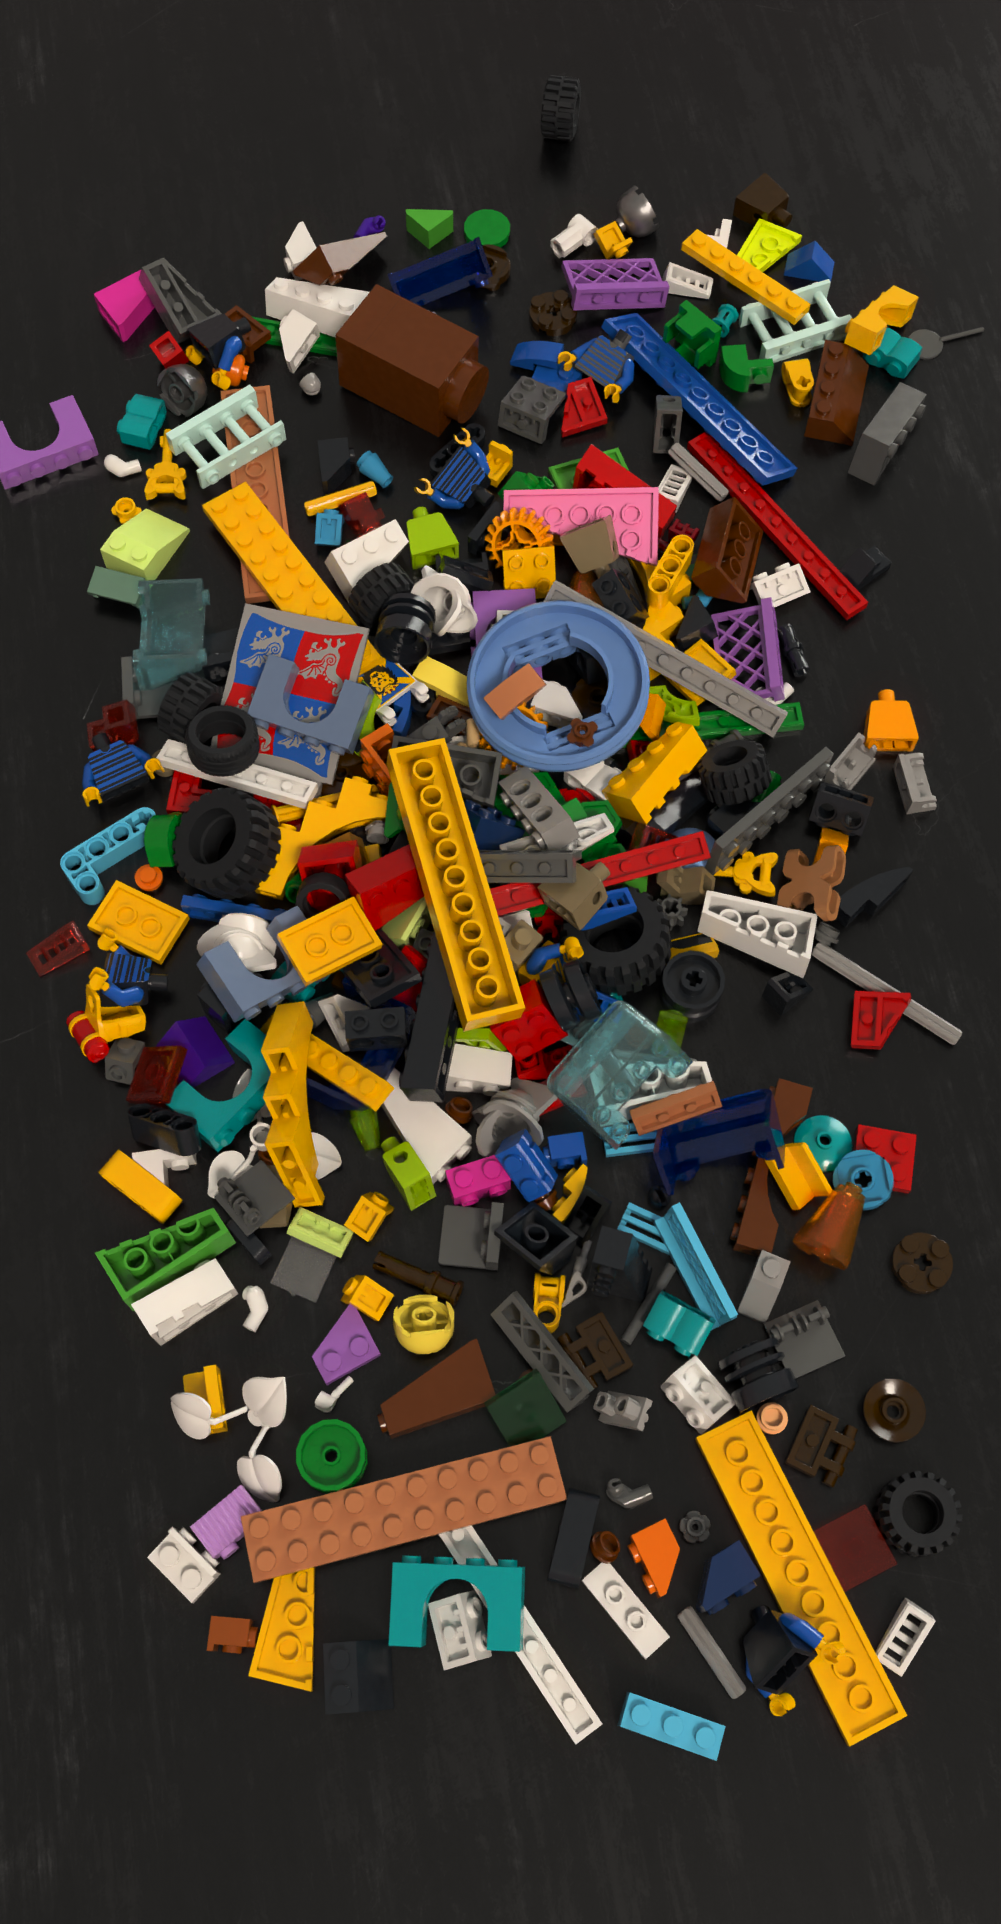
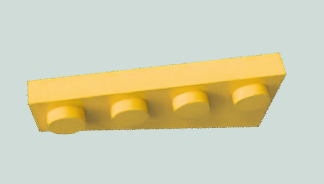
M315 1567L273 1579L248 1676L313 1692Z

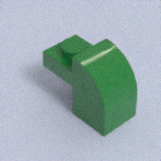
M746 344L721 346L718 362L720 375L723 382L729 388L739 392H748L749 384L771 382L774 368L773 358L748 360Z
M173 812L168 815H153L148 821L144 834V845L150 867L175 866L173 859L175 851L172 849V844L176 840V835L174 834L176 826L179 827L182 821L180 819L182 812Z

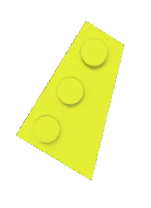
M759 218L737 256L764 272L801 242L802 235Z

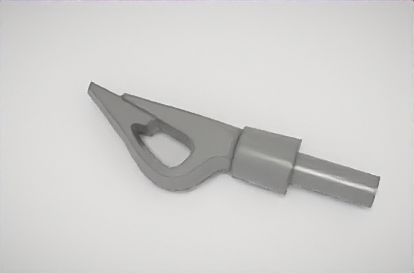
M590 1240L584 1242L580 1256H576L573 1272L561 1307H565L574 1299L583 1295L587 1290V1282L583 1274L589 1262L587 1256L592 1244ZM577 1283H580L582 1289L573 1295V1288Z

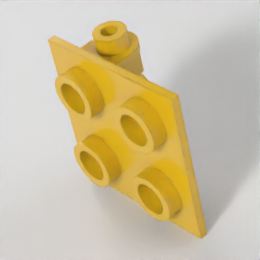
M554 546L502 550L504 590L535 588L536 599L546 598L553 582L556 580Z

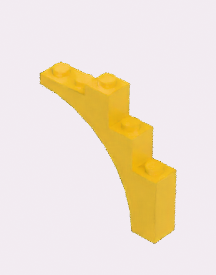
M627 558L636 570L646 596L649 578L656 567ZM686 573L665 607L656 609L647 603V613L650 617L646 619L643 627L644 631L674 648V644L669 639L678 634L684 619V615L677 605L681 603L682 597L690 595L692 584ZM648 667L650 681L661 674Z
M353 776L352 779L345 777L336 808H332L333 804L327 801L317 800L316 803L309 801L300 832L296 831V827L284 823L277 827L281 831V840L278 841L281 845L280 854L276 855V866L271 868L268 873L270 876L265 882L261 881L259 883L260 887L255 892L283 900L285 885L299 869L297 862L302 847L324 844L336 835L355 827L371 824L376 820L385 822L388 796L376 794L375 797L371 796L373 790L372 785L368 784L369 781Z

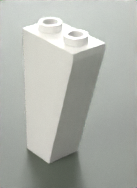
M393 1068L384 1080L389 1082L394 1087V1090L381 1106L403 1142L408 1141L430 1173L432 1183L434 1184L437 1180L442 1182L445 1179V1170L452 1169L450 1166L457 1159L463 1160L471 1151L472 1136L434 1102L409 1101L399 1087L400 1072Z

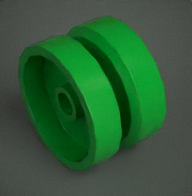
M338 1419L322 1420L311 1425L301 1436L296 1448V1464L306 1482L316 1491L329 1494L355 1487L363 1479L368 1466V1451L359 1432L349 1423ZM331 1451L337 1454V1459L333 1462L327 1461L329 1458L326 1456Z

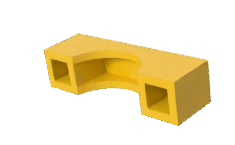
M894 285L886 292L883 291L877 300H873L865 310L862 309L859 312L858 316L849 320L845 328L847 335L844 343L871 355L881 346L887 325L901 328L912 318L919 297Z

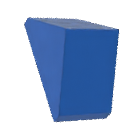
M813 241L788 254L784 276L818 282L829 279L831 282L835 262L816 241Z

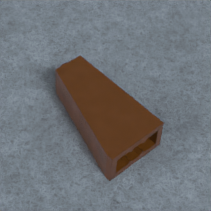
M471 1340L380 1405L383 1413L377 1415L382 1433L389 1432L390 1438L393 1439L497 1403V1397L478 1340Z

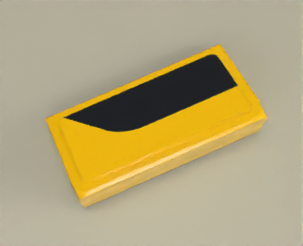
M702 933L671 940L670 959L679 953L690 950L704 952L713 958L718 957L719 948L714 938Z

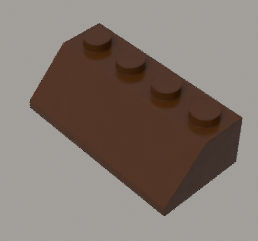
M825 340L804 437L853 446L869 365L851 346L845 343Z
M735 496L709 509L691 579L706 596L745 603L747 602L763 530Z

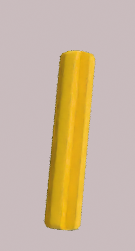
M368 481L306 501L304 508L308 516H313L317 513H323L324 509H335L375 496L377 489L373 481Z

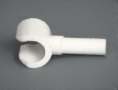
M348 1376L333 1390L331 1395L321 1391L315 1400V1407L325 1413L331 1412L340 1395L354 1382L353 1379Z

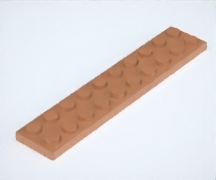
M270 385L253 387L256 391L259 406L257 410L272 426L275 424ZM241 389L221 391V399L224 400ZM248 414L236 420L250 438L262 432ZM225 427L227 449L231 450L240 445L241 442L228 427ZM277 446L231 472V485L233 489L247 482L290 538ZM241 562L246 604L271 601Z
M549 1436L241 1516L253 1583L563 1502L567 1500L552 1439Z

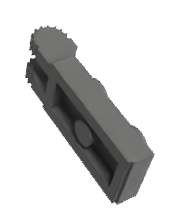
M449 706L442 710L438 717L435 716L407 737L427 741L445 738L447 744L460 731H463L467 724L464 719L459 718L445 728L444 725L459 714L456 706Z

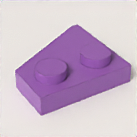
M349 1304L312 1358L326 1385H329L378 1358L381 1354L358 1310Z

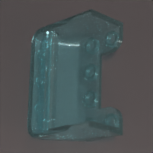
M620 1000L612 1003L555 1067L547 1079V1087L594 1135L617 1150L630 1133L629 1121L619 1112L620 1109L656 1068L669 1078H677L686 1071L693 1061L667 1033L635 1007Z

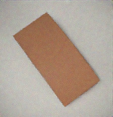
M528 663L500 683L483 699L501 720H504L523 702L527 703L547 684Z

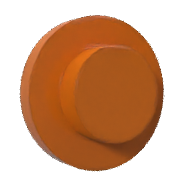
M149 864L141 866L135 873L137 886L145 891L158 889L163 881V874L160 868L150 867Z

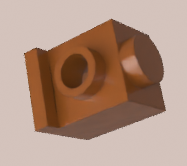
M211 1616L207 1651L218 1652L219 1645H223L222 1652L239 1654L242 1653V1647L256 1648L258 1627H253L254 1620Z

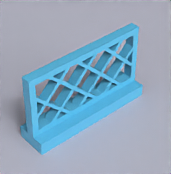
M679 1202L671 1206L665 1216L654 1221L653 1224L669 1251V1255L696 1308L716 1320L711 1329L713 1330L737 1318L738 1313L681 1203Z

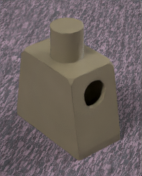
M611 515L566 531L560 536L561 542L581 574L594 570L597 579H599L610 570L609 564L619 557Z
M576 862V882L541 883L537 888L545 905L580 931L607 901L608 895L603 881L611 873L602 862H598L590 870Z
M522 919L505 937L515 973L529 959L533 951L540 946L543 940V936Z

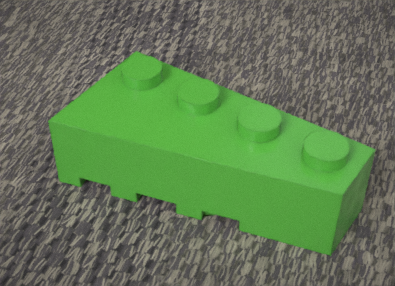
M211 1208L177 1221L176 1225L162 1230L158 1228L150 1231L149 1235L134 1241L129 1239L119 1243L120 1246L107 1251L103 1249L95 1252V1255L123 1301L132 1311H135L131 1304L193 1271L198 1264L205 1260L213 1259L234 1245L236 1241L215 1209Z

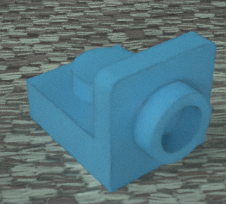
M324 509V513H317L315 545L341 547L342 528L345 518L339 514V511Z

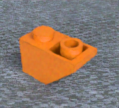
M665 1518L629 1537L631 1544L627 1545L634 1562H641L646 1574L642 1576L648 1592L650 1594L655 1592L657 1598L667 1594L680 1551V1547Z

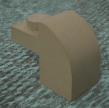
M703 866L685 869L678 867L656 874L657 884L661 886L660 896L666 899L668 894H671L673 898H682L681 904L701 905L704 903L706 891H714L716 878Z

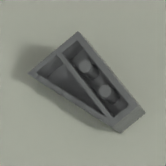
M161 258L142 267L139 280L168 331L178 344L190 339L187 331L189 327L222 314L217 308L215 310L200 292L197 293L166 259Z

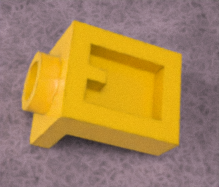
M366 1193L361 1196L344 1226L369 1242L376 1234L385 1217L392 1213L394 1207L388 1203L389 1199L381 1193Z
M356 1275L346 1282L342 1290L344 1295L341 1301L354 1306L374 1321H379L394 1294L366 1275Z

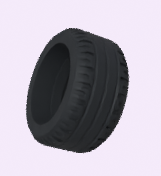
M227 705L207 708L196 714L186 728L185 741L189 758L193 765L205 774L217 777L232 776L248 769L258 757L260 742L257 725L250 714H247V712L240 708ZM219 734H234L242 738L238 743L227 748H211L204 745L209 738Z

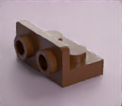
M236 305L226 312L225 315L233 322L243 317L248 320L251 331L242 335L246 347L239 354L243 355L245 360L251 364L255 361L254 351L271 339V331Z

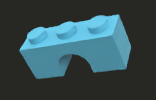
M630 1692L626 1693L617 1725L715 1761L718 1758L726 1727Z

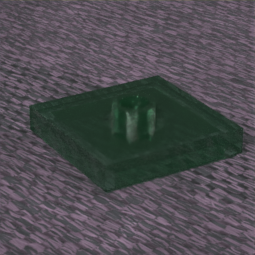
M534 1369L484 1402L508 1447L541 1439L567 1422L537 1369Z

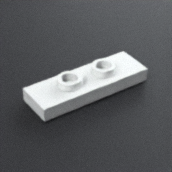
M600 1563L582 1580L583 1584L644 1659H647L670 1638L611 1564Z

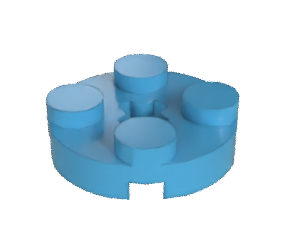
M855 1150L846 1154L835 1168L833 1185L836 1193L847 1206L857 1210H871L881 1206L890 1198L894 1187V1176L889 1163L880 1155L870 1150ZM865 1172L867 1177H872V1181L868 1182V1186L862 1188L861 1184H855V1179L860 1178L859 1173Z

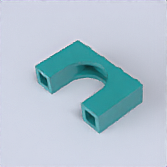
M246 1019L225 1038L232 1051L252 1067L251 1080L241 1094L227 1101H211L183 1080L163 1100L169 1110L195 1118L200 1138L217 1152L233 1141L234 1136L245 1125H248L254 1119L255 1114L266 1104L263 1094L271 1074L261 1053L266 1034L251 1022L246 1021Z
M402 1555V1562H393L389 1646H425L427 1610L430 1597L443 1582L449 1579H462L475 1585L486 1600L488 1608L487 1650L520 1652L523 1650L525 1567L517 1566L518 1560L498 1559V1566L485 1565V1559L466 1558V1564H453V1557H434V1563H421V1556Z

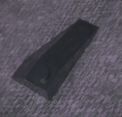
M698 774L680 781V785L675 790L668 791L663 797L666 802L660 809L654 808L651 811L652 819L647 825L620 817L622 826L615 836L616 839L629 850L665 841L669 835L682 826L709 800L705 796L700 776Z

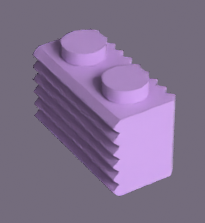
M240 1485L192 1524L190 1528L212 1558L217 1560L221 1556L225 1560L239 1548L237 1542L244 1537L241 1516L263 1510L247 1489Z

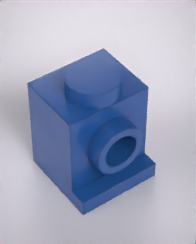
M583 1132L547 1137V1146L542 1147V1152L552 1167L557 1166L558 1169H569L574 1167L575 1163H579L580 1167L582 1164L587 1165Z

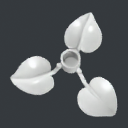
M247 1069L240 1077L235 1087L233 1098L241 1094L248 1086L252 1076L251 1069ZM266 1104L255 1114L252 1120L257 1119V1124L250 1131V1140L253 1145L250 1147L248 1158L245 1160L244 1156L237 1151H225L213 1160L209 1170L207 1192L209 1197L214 1198L219 1193L217 1183L221 1178L226 1177L235 1181L253 1167L250 1163L257 1150L268 1151L265 1141L270 1125L263 1123L262 1117H271ZM311 1132L319 1164L315 1176L319 1180L339 1168L342 1161L338 1150L327 1138L318 1133Z
M285 1377L250 1378L244 1383L242 1388L246 1406L217 1418L211 1417V1407L202 1397L187 1392L174 1394L171 1397V1407L175 1419L183 1432L195 1439L201 1440L209 1436L211 1433L210 1425L219 1424L248 1412L249 1421L254 1426H261L262 1428L249 1450V1457L242 1456L237 1461L239 1479L244 1487L257 1498L268 1502L279 1501L282 1488L280 1471L276 1464L267 1456H256V1450L267 1430L280 1425L284 1420L287 1405Z

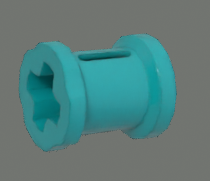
M722 304L718 309V315L712 319L719 326L722 325L720 337L727 336L730 330L729 327L739 317L737 309L730 304Z

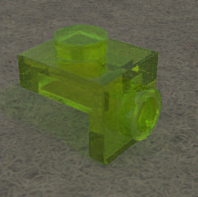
M675 1010L660 1011L650 1051L678 1057L688 1017Z

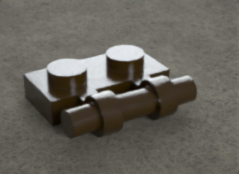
M603 1312L596 1314L575 1327L580 1339L573 1342L568 1333H564L557 1338L563 1350L590 1382L594 1390L599 1387L593 1378L598 1372H601L605 1381L608 1382L633 1367L632 1361ZM584 1348H587L594 1360V1363L589 1366L585 1364L579 1353Z
M810 1405L784 1463L812 1478L815 1477L820 1467L826 1471L822 1483L834 1488L838 1477L841 1478L845 1468L843 1464L849 1451L852 1452L856 1442L854 1438L858 1429L851 1425H846L843 1434L835 1431L839 1418ZM830 1441L837 1445L832 1460L824 1457Z

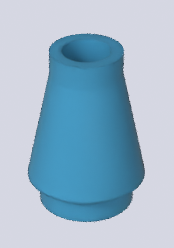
M367 451L357 461L359 472L378 483L382 488H386L392 482L393 476L389 473L377 453Z

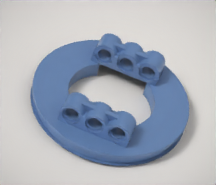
M555 600L524 606L495 623L485 633L473 652L467 671L466 684L469 708L474 723L484 739L496 751L503 753L502 755L509 760L531 769L547 772H566L584 769L600 763L626 745L638 730L644 718L649 700L650 676L647 659L642 647L632 632L622 622L609 613L588 604ZM576 647L588 652L600 663L608 680V689L601 703V712L581 720L587 723L593 721L598 726V730L593 735L594 744L590 747H579L568 742L567 735L571 732V724L547 733L546 725L531 720L518 708L504 720H501L483 699L500 683L528 663L533 668L541 667L551 660L573 654L576 651Z

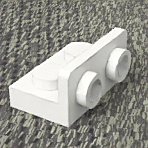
M789 562L774 568L776 573L769 576L767 572L752 577L753 583L750 585V590L753 589L759 605H761V599L771 597L774 607H777L810 593L799 563L791 567Z
M696 1355L676 1370L661 1385V1389L665 1392L667 1398L676 1405L686 1417L688 1423L699 1434H703L735 1405L730 1394Z
M171 1527L168 1530L169 1535L147 1558L194 1604L221 1574L215 1568L219 1562L212 1558L207 1550L201 1554L193 1546L197 1540L184 1527L180 1531L177 1528Z
M476 1591L459 1593L428 1604L444 1670L492 1656L491 1650H487V1631L482 1617L483 1609L480 1600L477 1598Z

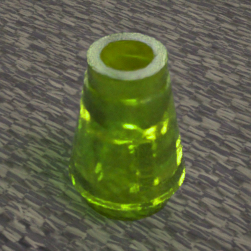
M367 1106L350 1112L351 1120L349 1122L364 1151L381 1147L377 1112H374Z

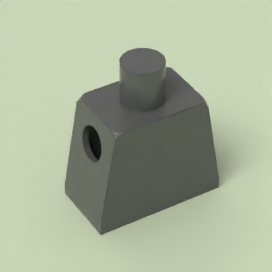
M656 396L653 422V453L668 454L671 446L679 443L683 412L680 396ZM663 430L671 432V435L663 436Z

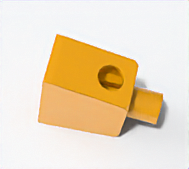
M885 689L878 693V700L870 702L864 726L865 742L863 744L865 747L870 749L872 745H876L877 751L912 752L919 737L910 704L907 701H895L893 690Z

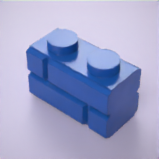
M522 1129L502 1140L495 1156L525 1200L531 1202L552 1191L558 1174L536 1142L532 1141L533 1138L527 1129Z

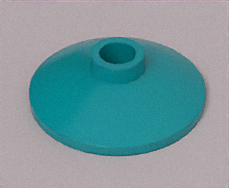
M819 1115L806 1119L800 1124L794 1135L793 1143L805 1142L824 1173L834 1171L842 1158L852 1151V1139L847 1128L840 1121L829 1116ZM820 1137H827L830 1144L823 1145L820 1142Z

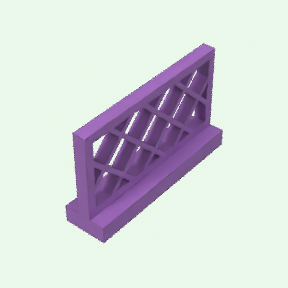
M653 258L562 261L561 267L572 295L571 306L573 310L665 308L669 284L667 281H662ZM647 267H649V271H648V272H646V271L640 269V268H647ZM616 268H623L627 271L624 273ZM572 269H577L581 271V273L578 274L572 271ZM594 269H601V270H603L604 272H603V273H600V272H598V271H596V270H594ZM611 274L619 279L616 281L608 276ZM632 274H635V275L641 277V279L638 280V279L632 277L631 275H632ZM589 275V276L595 278V280L592 281V280L586 278V276Z
M772 598L761 599V605L712 614L711 618L714 621L718 637L713 639L714 650L728 663L730 661L738 666L736 668V675L730 680L762 698L773 697L774 701L785 700L776 611ZM758 614L759 619L752 627L743 622L748 616ZM730 620L733 624L726 632L718 627V622ZM739 626L748 631L740 640L732 636ZM752 635L761 639L754 649L745 644ZM727 640L736 644L728 654L721 650V646ZM741 648L750 653L743 662L734 658ZM755 656L763 661V664L756 671L747 666ZM743 670L752 675L745 684L736 680ZM757 679L763 681L766 685V689L754 691L750 687Z

